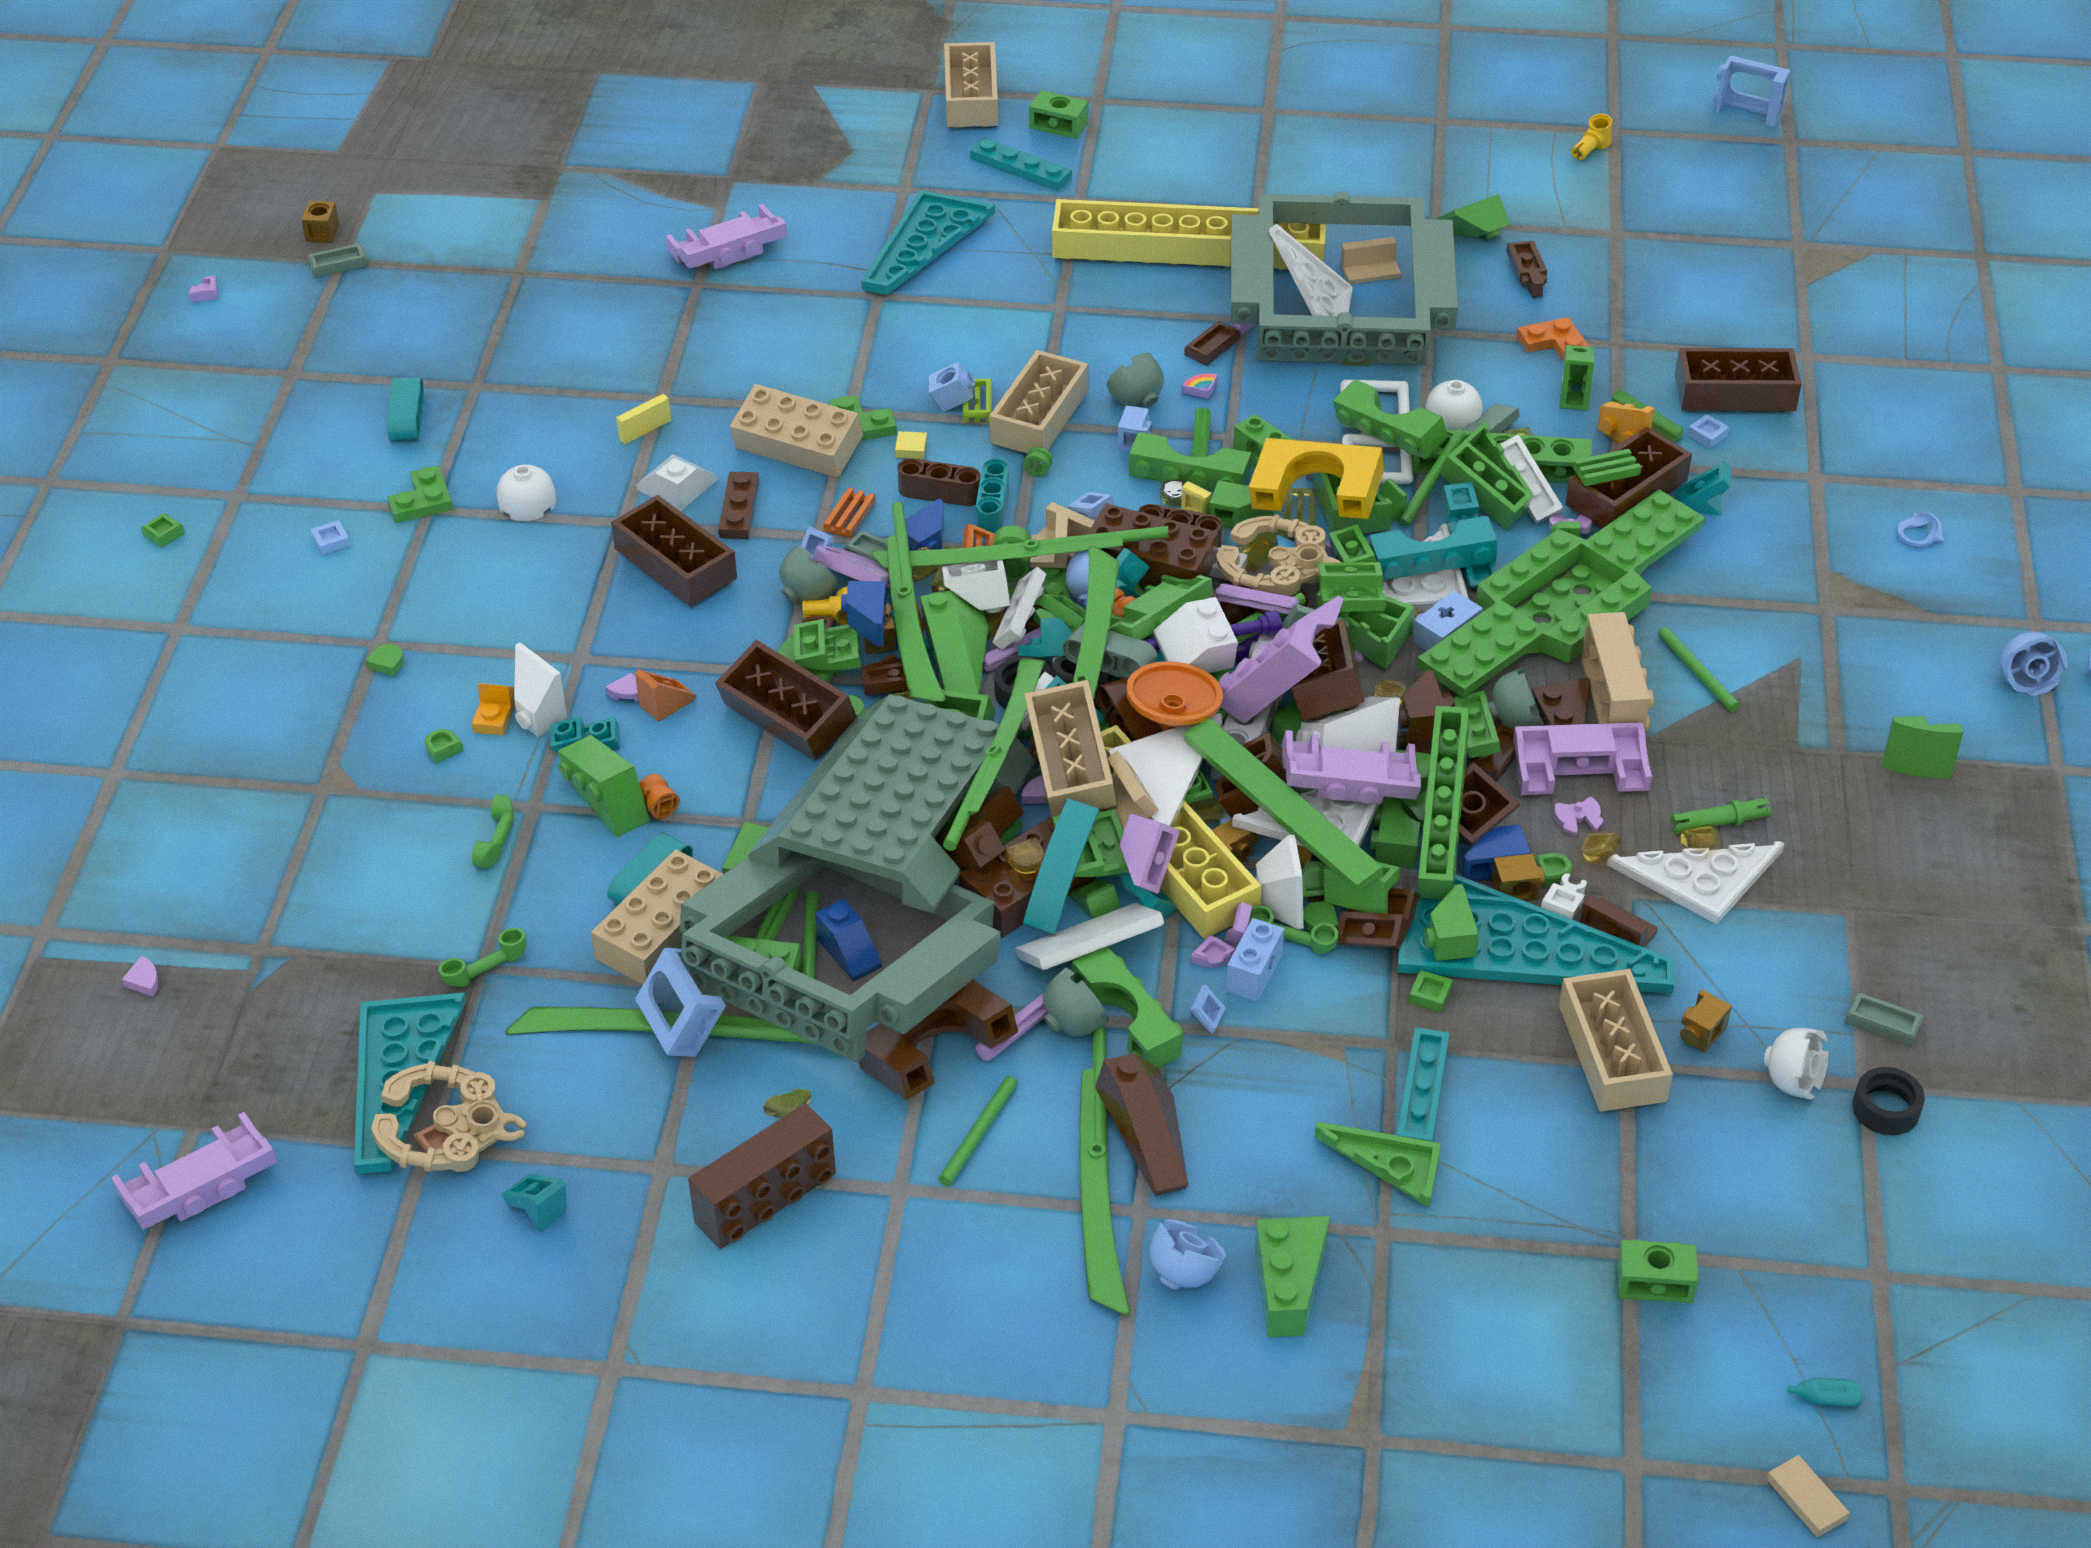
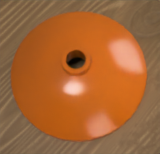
M1164 661L1147 664L1134 671L1127 681L1126 696L1131 706L1145 718L1162 725L1183 727L1196 725L1207 718L1213 717L1222 705L1223 691L1219 682L1205 670L1186 663Z

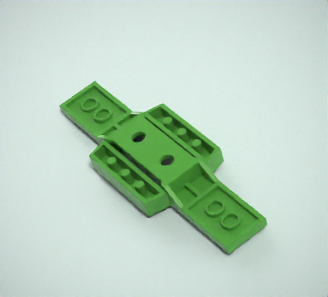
M1659 489L1587 540L1557 529L1480 582L1477 587L1476 603L1484 611L1417 658V667L1424 672L1433 670L1437 681L1464 698L1526 653H1545L1564 662H1572L1582 654L1587 615L1625 612L1628 621L1648 607L1652 587L1640 575L1649 565L1703 528L1706 517ZM1576 564L1567 575L1561 579L1554 580L1551 586L1541 593L1534 594L1532 599L1521 607L1514 608L1518 603ZM1583 588L1588 590L1590 594L1577 595L1574 593V590ZM1536 617H1546L1550 622L1537 623L1533 619Z

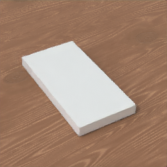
M1134 903L1056 932L1055 935L1051 934L1021 945L1015 949L1018 959L1039 969L1046 970L1160 927L1164 924L1161 912Z

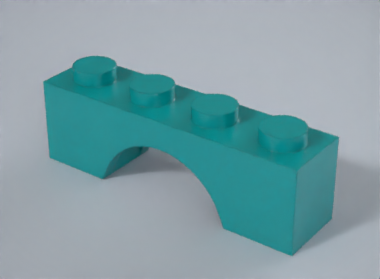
M1488 516L1458 520V525L1451 535L1433 542L1413 540L1405 536L1400 530L1369 535L1370 548L1375 555L1376 562H1380L1383 580L1496 562L1497 538Z

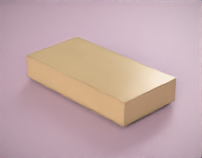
M1799 1455L1768 1472L1766 1480L1817 1538L1848 1521L1850 1512Z

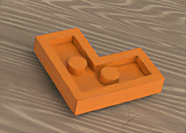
M1569 317L1517 328L1516 337L1527 353L1554 348L1561 360L1564 361L1566 345L1589 347Z

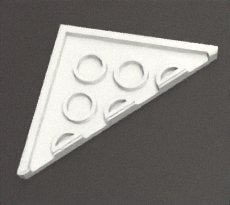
M1275 224L1271 227L1269 233L1312 316H1337L1342 312L1349 313L1353 286L1279 225Z
M1446 523L1442 524L1437 533L1432 537L1429 536L1423 542L1439 541L1450 535L1448 525ZM1460 568L1384 580L1382 583L1384 596L1415 606L1414 612L1429 610L1439 599L1445 598L1454 590L1468 598Z
M1220 713L1211 717L1216 724L1221 726L1222 715ZM1195 725L1176 727L1107 750V758L1118 750L1129 762L1159 808L1148 819L1164 823L1168 826H1171L1173 821L1176 820L1183 806L1184 798L1188 790L1191 789L1204 759L1184 741L1183 733Z
M1316 789L1300 794L1303 799L1360 847L1379 804L1316 798ZM1258 807L1256 812L1246 815L1239 813L1233 817L1232 826L1279 840H1283L1288 835H1291L1260 807ZM1296 839V844H1297V845H1300V846L1305 847L1303 844H1301V843Z
M1776 841L1773 845L1755 846V843L1728 845V849L1709 850V847L1683 849L1680 853L1663 854V851L1638 852L1636 856L1619 857L1618 854H1612L1608 857L1607 866L1707 920L1718 924L1783 852L1785 843Z

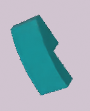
M576 717L550 725L551 748L553 751L558 752V750L590 735L610 749L620 747L619 724L615 717L584 725L581 717Z

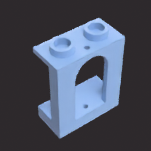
M1730 55L1725 65L1721 64L1718 70L1717 79L1720 80V86H1717L1713 101L1717 102L1715 112L1719 113L1723 105L1767 115L1765 125L1775 127L1783 113L1790 70ZM1737 72H1744L1773 79L1770 99L1735 90L1730 82L1731 76Z
M664 947L635 1000L667 1055L696 1057L726 1005L721 996L701 994L686 969L688 965L684 964L681 960L682 949ZM673 990H675L684 1008L671 1029L657 1004H666Z

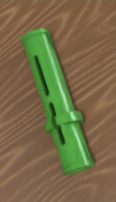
M1767 797L1744 802L1731 800L1728 805L1671 814L1670 825L1680 823L1676 824L1675 827H1671L1675 835L1731 823L1734 826H1738L1747 820L1770 817L1771 807L1762 808L1770 804Z

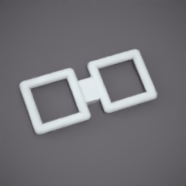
M1343 380L1340 384V393L1353 380ZM1359 380L1377 388V392H1397L1398 414L1410 412L1409 386L1407 382ZM1362 432L1361 434H1345L1342 437V444L1396 447L1388 445L1371 435H1365ZM1400 448L1401 473L1384 472L1380 484H1384L1386 479L1389 478L1396 484H1411L1413 482L1412 455Z

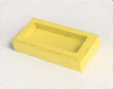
M661 394L616 417L619 440L623 444H627L670 422L669 398Z

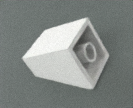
M1369 696L1364 698L1365 702L1360 703L1352 710L1343 711L1340 709L1328 713L1322 719L1304 721L1301 723V729L1297 732L1296 742L1309 743L1311 734H1318L1319 753L1322 746L1379 752L1382 741L1389 742V752H1396L1400 698Z

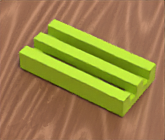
M974 379V410H969V401L963 403V423H969V418H974L975 423H980V418H986V422H989V416L992 413V379ZM980 386H986V410H980Z

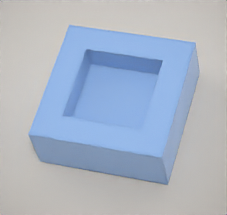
M1706 414L1688 427L1687 436L1710 449L1728 436L1730 427Z
M339 520L310 529L312 539L321 555L350 547L349 537Z

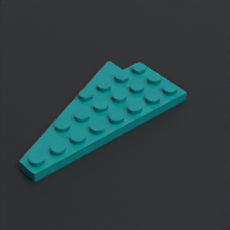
M1456 874L1454 886L1463 884L1479 933L1476 957L1435 961L1432 948L1426 947L1424 929L1429 927L1431 912L1443 899L1419 898L1411 926L1398 949L1397 973L1418 974L1422 970L1448 977L1562 985L1563 978L1630 969L1639 991L1673 994L1674 961L1672 958Z

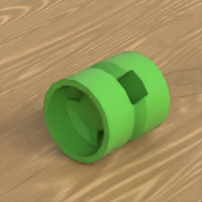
M1009 525L996 531L993 537V545L1020 543L1032 538L1024 528ZM1030 557L1003 559L1007 582H1017L1028 574Z

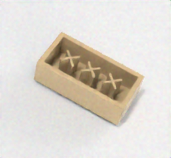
M995 42L944 43L947 127L964 128L980 126L986 128L998 126Z
M1036 350L989 416L990 443L1027 454L1033 447H1041L1048 451L1089 391V364Z
M754 384L729 426L735 448L836 478L840 477L863 436L859 414L856 412Z
M1625 612L1587 615L1581 663L1585 677L1590 679L1589 692L1598 724L1643 722L1644 730L1647 732L1650 728L1648 710L1654 706L1653 691L1647 689L1646 668H1641L1640 648L1634 645V627L1632 624H1628Z
M1084 680L1024 693L1051 817L1061 814L1067 798L1099 808V810L1117 806L1114 785L1089 681Z
M675 849L591 931L595 959L643 985L664 947L682 949L683 933L680 932L681 903L718 879L723 873Z
M1625 969L1563 978L1559 1007L1599 1112L1667 1102L1673 1074L1631 970Z

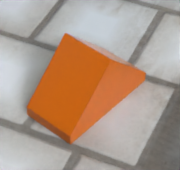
M638 669L635 673L639 706L658 722L691 703L697 696L677 679Z

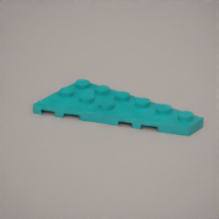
M920 190L861 280L862 290L888 295L995 214V205Z
M465 992L360 1002L354 1151L356 1174L393 1171L396 1161L389 1158L379 1149L372 1136L371 1127L375 1114L391 1113L396 1115L399 1123L397 1138L405 1143L430 1085L422 1084L412 1087L409 1099L402 1106L394 1107L382 1102L381 1094L384 1084L393 1075L410 1067L428 1064L429 1061H434L436 1065H439L465 1006Z

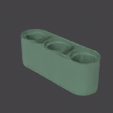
M1084 624L1062 646L1065 657L1075 664L1078 661ZM1109 630L1100 671L1116 677L1129 679L1131 674L1140 667L1155 663L1157 661V652L1146 641Z

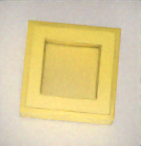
M898 431L895 458L924 459L927 433Z
M1187 481L1182 486L1181 509L1209 514V502L1212 493Z

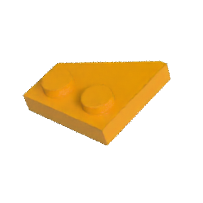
M1607 402L1600 407L1597 429L1621 444L1646 426L1651 429L1654 408L1647 406L1643 409L1635 408L1634 404L1621 405L1617 402Z

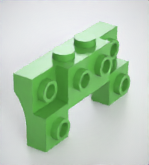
M1163 575L1161 577V584L1156 587L1148 585L1145 587V594L1123 607L1124 617L1111 615L1109 630L1140 640L1155 638L1153 635L1154 629L1185 603L1207 599L1213 595L1212 579L1199 575L1193 579L1184 580Z

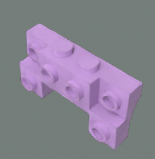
M764 204L758 205L759 216L750 218L748 214L741 211L738 218L699 230V238L691 228L685 230L686 240L677 242L671 234L666 235L667 250L678 263L684 262L689 269L699 267L708 262L714 269L723 268L763 254V244L774 242L787 236L786 222L780 216H774Z
M1643 722L1519 726L1514 729L1513 743L1517 758L1516 773L1521 795L1553 794L1555 785L1554 775L1609 773L1614 775L1617 792L1650 791L1652 774L1648 761Z
M1286 730L1282 741L1283 768L1286 769L1287 786L1316 789V798L1354 801L1365 804H1381L1384 796L1417 800L1421 789V778L1416 765L1415 744H1408L1405 753L1389 752V742L1382 741L1379 752L1322 746L1319 753L1318 734H1311L1309 743L1293 741V731Z
M245 1112L238 1114L241 1126L226 1133H223L218 1125L213 1127L214 1142L154 1171L156 1178L146 1162L139 1164L142 1175L126 1183H123L118 1174L111 1177L117 1194L130 1215L133 1214L142 1230L174 1214L179 1222L197 1215L214 1204L231 1198L236 1193L246 1189L244 1179L277 1163L272 1147L266 1138L257 1131Z

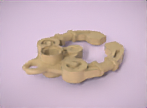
M1277 514L1244 520L1237 523L1230 533L1231 541L1240 545L1252 542L1258 533H1276L1277 529L1288 532V537L1296 538V547L1276 546L1270 549L1269 563L1275 567L1271 571V575L1259 573L1257 577L1248 575L1246 569L1237 566L1240 558L1239 550L1235 546L1222 545L1216 554L1220 572L1234 586H1245L1254 590L1285 596L1296 594L1300 590L1302 583L1313 584L1319 582L1318 563H1341L1339 560L1327 556L1325 551L1326 533L1322 528L1308 525L1298 519H1293V521L1281 518V515Z
M429 1061L428 1064L410 1067L389 1078L384 1084L381 1099L383 1103L391 1106H402L409 1099L412 1087L422 1084L431 1085L433 1079L448 1081V1088L460 1089L462 1104L440 1106L433 1114L435 1129L450 1135L443 1143V1148L429 1147L427 1153L412 1151V1144H404L397 1138L399 1123L396 1115L391 1113L375 1114L371 1127L373 1139L379 1149L389 1158L399 1163L401 1168H407L408 1165L424 1167V1171L428 1172L449 1169L463 1172L475 1167L479 1161V1153L488 1146L493 1145L497 1140L514 1141L524 1137L525 1132L523 1130H517L512 1133L505 1131L504 1127L507 1124L515 1123L520 1129H525L527 1123L517 1115L502 1111L495 1097V1081L490 1075L482 1072L475 1073L460 1067V1065L453 1064L452 1067L436 1065L434 1061Z

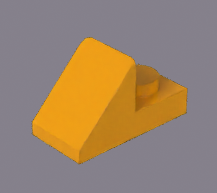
M478 683L480 703L472 721L473 732L504 736L515 708L514 687Z

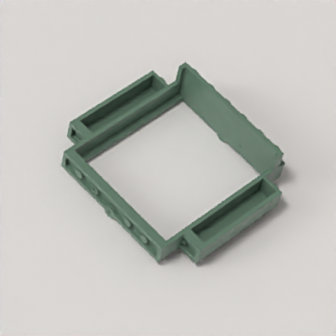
M1337 192L1334 196L1259 194L1258 215L1232 214L1230 323L1258 324L1257 360L1425 365L1431 329H1455L1458 301L1453 220L1425 219L1424 198L1349 196L1346 192ZM1273 223L1411 226L1415 318L1353 317L1348 312L1339 313L1337 316L1274 315L1273 239L1269 229L1273 227Z
M794 851L788 855L779 868L747 858L681 903L680 932L683 933L681 960L684 964L690 966L689 974L699 990L712 996H721L723 1001L856 1063L865 1057L867 1027L876 1021L905 1034L998 960L1000 931L992 928L995 902L955 884L952 885L934 911V914L948 919V921L851 995L787 967L784 960L778 956L769 959L725 939L825 867L902 899L901 882Z

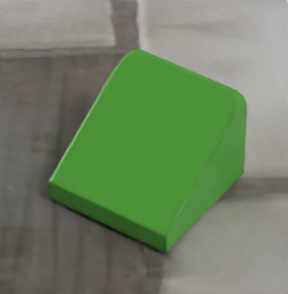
M1389 478L1384 482L1379 494L1384 499L1388 498L1393 503L1392 523L1399 520L1405 511L1407 494Z
M1095 879L1070 892L1072 898L1092 919L1107 914L1120 906L1114 885L1099 879Z

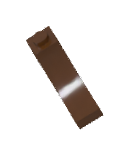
M1002 786L985 798L979 811L971 815L955 850L949 851L943 846L953 822L939 831L934 839L958 867L981 868L1006 850L999 837L1024 812L1010 787Z

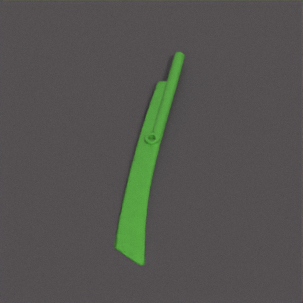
M895 502L892 504L895 535L887 538V556L894 621L904 674L910 697L943 702L946 698L930 663L918 617L904 505L901 502Z
M1168 526L1043 540L1029 539L1020 543L991 546L912 550L909 553L911 567L1023 557L1033 558L1041 555L1088 550V547L1091 545L1100 549L1123 546V543L1169 538ZM873 550L870 552L872 557L884 568H888L887 551Z
M1091 545L1088 547L1089 574L1085 622L1073 683L1088 680L1092 698L1094 699L1111 621L1119 561L1098 547ZM1045 794L1044 801H1045L1047 804H1049V803H1048V799H1047V795Z
M1031 658L1019 660L1014 687L1005 713L990 747L985 751L986 756L944 840L943 846L949 851L956 849L971 815L979 811L1027 710L1024 693L1034 692L1045 661Z
M531 1007L507 1028L505 1034L570 1030L654 1031L641 1009ZM660 1010L672 1029L681 1011ZM720 1015L708 1035L815 1044L762 1018Z
M1101 1026L1092 1033L1093 1068L1082 1070L1080 1186L1086 1275L1090 1299L1118 1313L1129 1315L1131 1311L1119 1268L1111 1217L1107 1108L1095 1088L1103 1061L1106 1060V1028Z

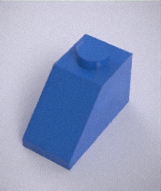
M938 499L905 519L909 551L942 549L944 505L943 501Z
M848 581L847 594L841 595V611L847 612L848 625L876 646H884L887 607L885 581Z
M1521 825L1495 827L1478 840L1464 856L1462 877L1474 882L1491 880L1494 858L1531 854Z
M845 899L815 913L817 940L853 982L882 967V962L863 920Z

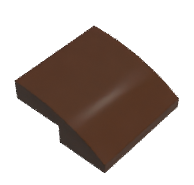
M1391 888L1388 891V914L1365 913L1348 908V912L1341 911L1337 928V945L1399 949L1411 926L1420 895L1415 889Z

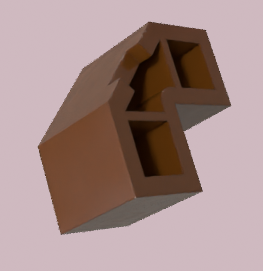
M1270 732L1242 745L1286 783V769L1283 768L1282 747ZM1225 776L1216 780L1218 802L1231 818L1239 813L1246 815L1258 811L1259 806Z

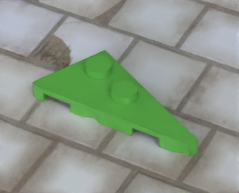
M1317 1121L1315 1138L1421 1204L1430 1206L1441 1143Z

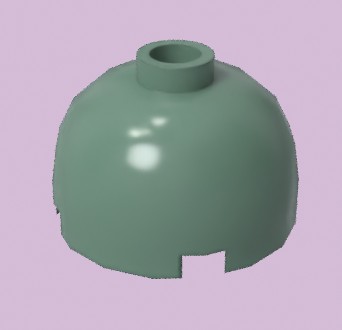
M1142 353L1131 358L1133 364L1127 368L1123 364L1118 367L1106 383L1109 393L1124 407L1127 405L1134 407L1145 406L1147 408L1155 404L1159 399L1158 395L1164 384L1163 371L1150 353Z
M798 545L787 554L781 563L779 578L784 586L781 590L782 593L792 603H795L797 600L802 603L803 600L828 599L839 588L837 587L839 585L837 580L821 561L816 563L809 557L812 553Z
M1523 668L1503 675L1493 687V701L1488 703L1493 720L1500 719L1505 727L1513 730L1519 726H1543L1534 695L1528 685V679Z
M1065 968L1045 988L1043 1005L1048 1014L1043 1018L1055 1033L1062 1030L1072 1037L1088 1036L1109 1021V1017L1101 1015L1105 1012V1009L1089 987L1082 980L1075 984L1070 979L1075 973Z

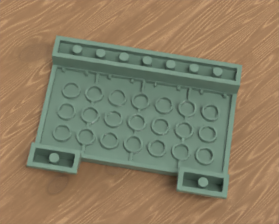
M889 694L858 714L749 852L748 859L779 868L792 851L901 882L903 905L934 913L960 875L959 867L934 838L968 792L986 756L985 751L990 747L1000 724L990 720L971 717L961 712L938 708L932 704H924L902 696ZM1016 736L988 795H991L1002 786H1009L1015 796L1036 766V760Z

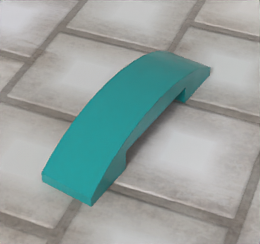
M1472 482L1443 485L1445 511L1451 535L1458 525V520L1478 517L1479 504ZM1495 562L1462 567L1460 570L1468 587L1476 589L1478 584L1495 573L1497 568Z
M1067 798L1042 861L1024 917V925L1054 935L1056 934L1066 906L1070 887L1086 842L1089 841L1099 808Z

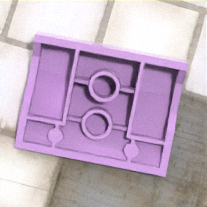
M1338 595L1295 622L1288 629L1282 628L1276 634L1273 641L1269 644L1263 643L1257 649L1254 656L1250 659L1244 658L1231 674L1225 673L1218 681L1223 691L1221 708L1244 724L1319 667L1321 659L1312 643L1316 634L1324 628H1332L1335 625L1344 599Z

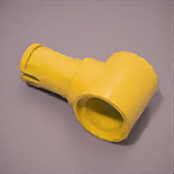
M1596 114L1589 119V129L1583 134V138L1571 148V154L1575 159L1579 157V160L1583 161L1592 150L1604 149L1611 145V117L1606 114Z
M848 586L838 590L836 596H830L829 599L803 600L802 610L804 619L810 616H823L835 619L840 625L848 624L847 612L841 611V595L847 594Z

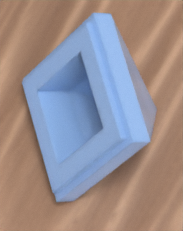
M808 526L801 547L812 553L809 558L813 560L816 547H831L834 537Z
M1203 985L1190 1011L1211 1034L1215 1032L1226 1008L1208 986Z

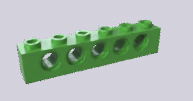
M1446 430L1448 438L1427 459L1413 455V473L1428 474L1456 430ZM1464 431L1466 433V437L1464 438V440L1467 437H1469L1473 432ZM1490 433L1497 444H1501L1518 435ZM1519 435L1547 482L1568 483L1569 478L1576 474L1573 469L1574 460L1592 456V439Z
M1436 706L1418 877L1419 898L1444 899L1454 887L1469 734V708Z

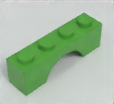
M1356 379L1333 400L1336 417L1341 424L1353 427L1365 435L1376 437L1388 445H1394L1405 450L1408 454L1416 455L1423 459H1427L1448 438L1443 416L1422 407L1403 414L1382 412L1377 388Z
M1138 432L1129 452V476L1165 483L1172 480L1184 483L1189 481L1205 490L1214 492L1218 480L1247 485L1251 473L1252 452L1223 447L1218 452L1209 456L1189 457L1174 451L1168 444L1167 437Z
M1396 749V752L1405 753V750ZM1415 752L1417 770L1421 778V789L1419 792L1421 793L1427 790L1431 754ZM1384 796L1381 803L1383 807H1378L1376 810L1374 826L1379 827V831H1372L1370 850H1376L1375 861L1414 869L1420 822L1411 819L1401 810L1402 800L1405 798Z
M1107 946L1072 961V971L1075 973L1072 975V980L1075 984L1082 980L1101 1004L1119 1007L1133 1017L1134 1022L1128 1027V1052L1130 1054L1136 1053L1156 1068L1182 1056L1184 1034L1180 1025L1176 1021L1172 1022L1164 1013L1161 1003L1157 999H1152L1146 992L1142 981L1128 971L1121 956L1115 955Z

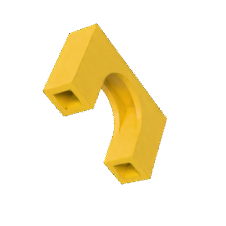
M1266 438L1249 485L1252 509L1281 511L1288 490L1297 479L1311 473L1321 472L1333 474L1341 479L1336 494L1339 517L1369 519L1385 470L1383 450L1381 447Z

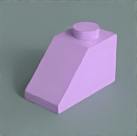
M1130 813L1127 825L1123 830L1120 848L1134 885L1158 894L1180 830Z

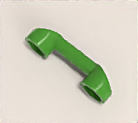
M496 794L493 798L491 816L493 820H499L491 842H475L472 852V864L474 867L489 868L501 856L502 847L514 822V811L508 795Z
M1256 905L1251 909L1249 924L1252 918L1283 927L1285 940L1311 946L1312 951L1317 954L1331 951L1338 943V930L1330 923H1319L1313 927L1310 933L1274 923L1273 912L1267 906Z
M520 928L504 930L498 937L501 949L468 966L460 958H450L443 961L438 968L441 980L455 987L467 986L470 980L506 961L513 962L523 955L527 947L525 932Z

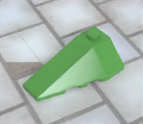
M952 591L920 596L924 630L932 647L931 652L943 689L980 695L983 676L982 668L986 655V642L989 636V627L983 610L977 609Z

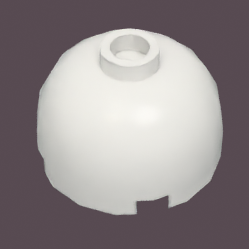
M1449 380L1439 383L1430 392L1425 405L1426 410L1443 416L1446 430H1463L1483 414L1482 400L1478 391L1472 385L1460 380Z
M519 465L507 470L501 476L497 485L496 496L500 512L503 515L504 512L510 514V519L516 521L539 519L544 516V511L549 508L552 511L557 501L551 477L542 468L534 465Z
M1792 1028L1784 1031L1775 1039L1773 1045L1768 1046L1764 1057L1765 1066L1768 1067L1773 1083L1783 1093L1794 1097L1813 1099L1815 1096L1810 1093L1813 1086L1819 1090L1822 1087L1828 1065V1051L1822 1050L1821 1041L1828 1042L1824 1031L1810 1028Z

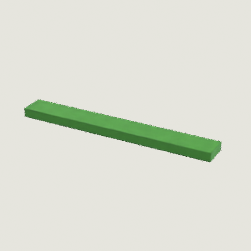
M1207 718L1183 733L1184 741L1285 830L1291 835H1295V838L1357 893L1383 874V867L1291 787L1287 786L1283 780L1211 718Z

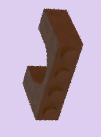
M972 980L905 1034L882 1024L868 1030L866 1034L865 1057L858 1061L859 1066L866 1073L907 1101L935 1084L928 1056L915 1047L919 1042L938 1033L962 1032L992 1049L1018 1033L1012 1004Z

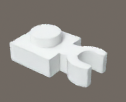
M1566 873L1562 876L1560 885L1552 884L1542 900L1541 908L1573 920L1582 906L1587 882L1582 880L1578 885L1571 884L1569 882L1570 874Z

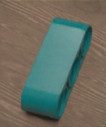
M422 377L392 379L387 414L389 440L420 438L424 404Z
M993 458L984 462L976 500V526L992 533H996L997 530L1003 527L1008 501L1009 466L1003 459Z
M664 832L659 833L612 879L607 891L608 899L620 904L675 849L692 857V846Z

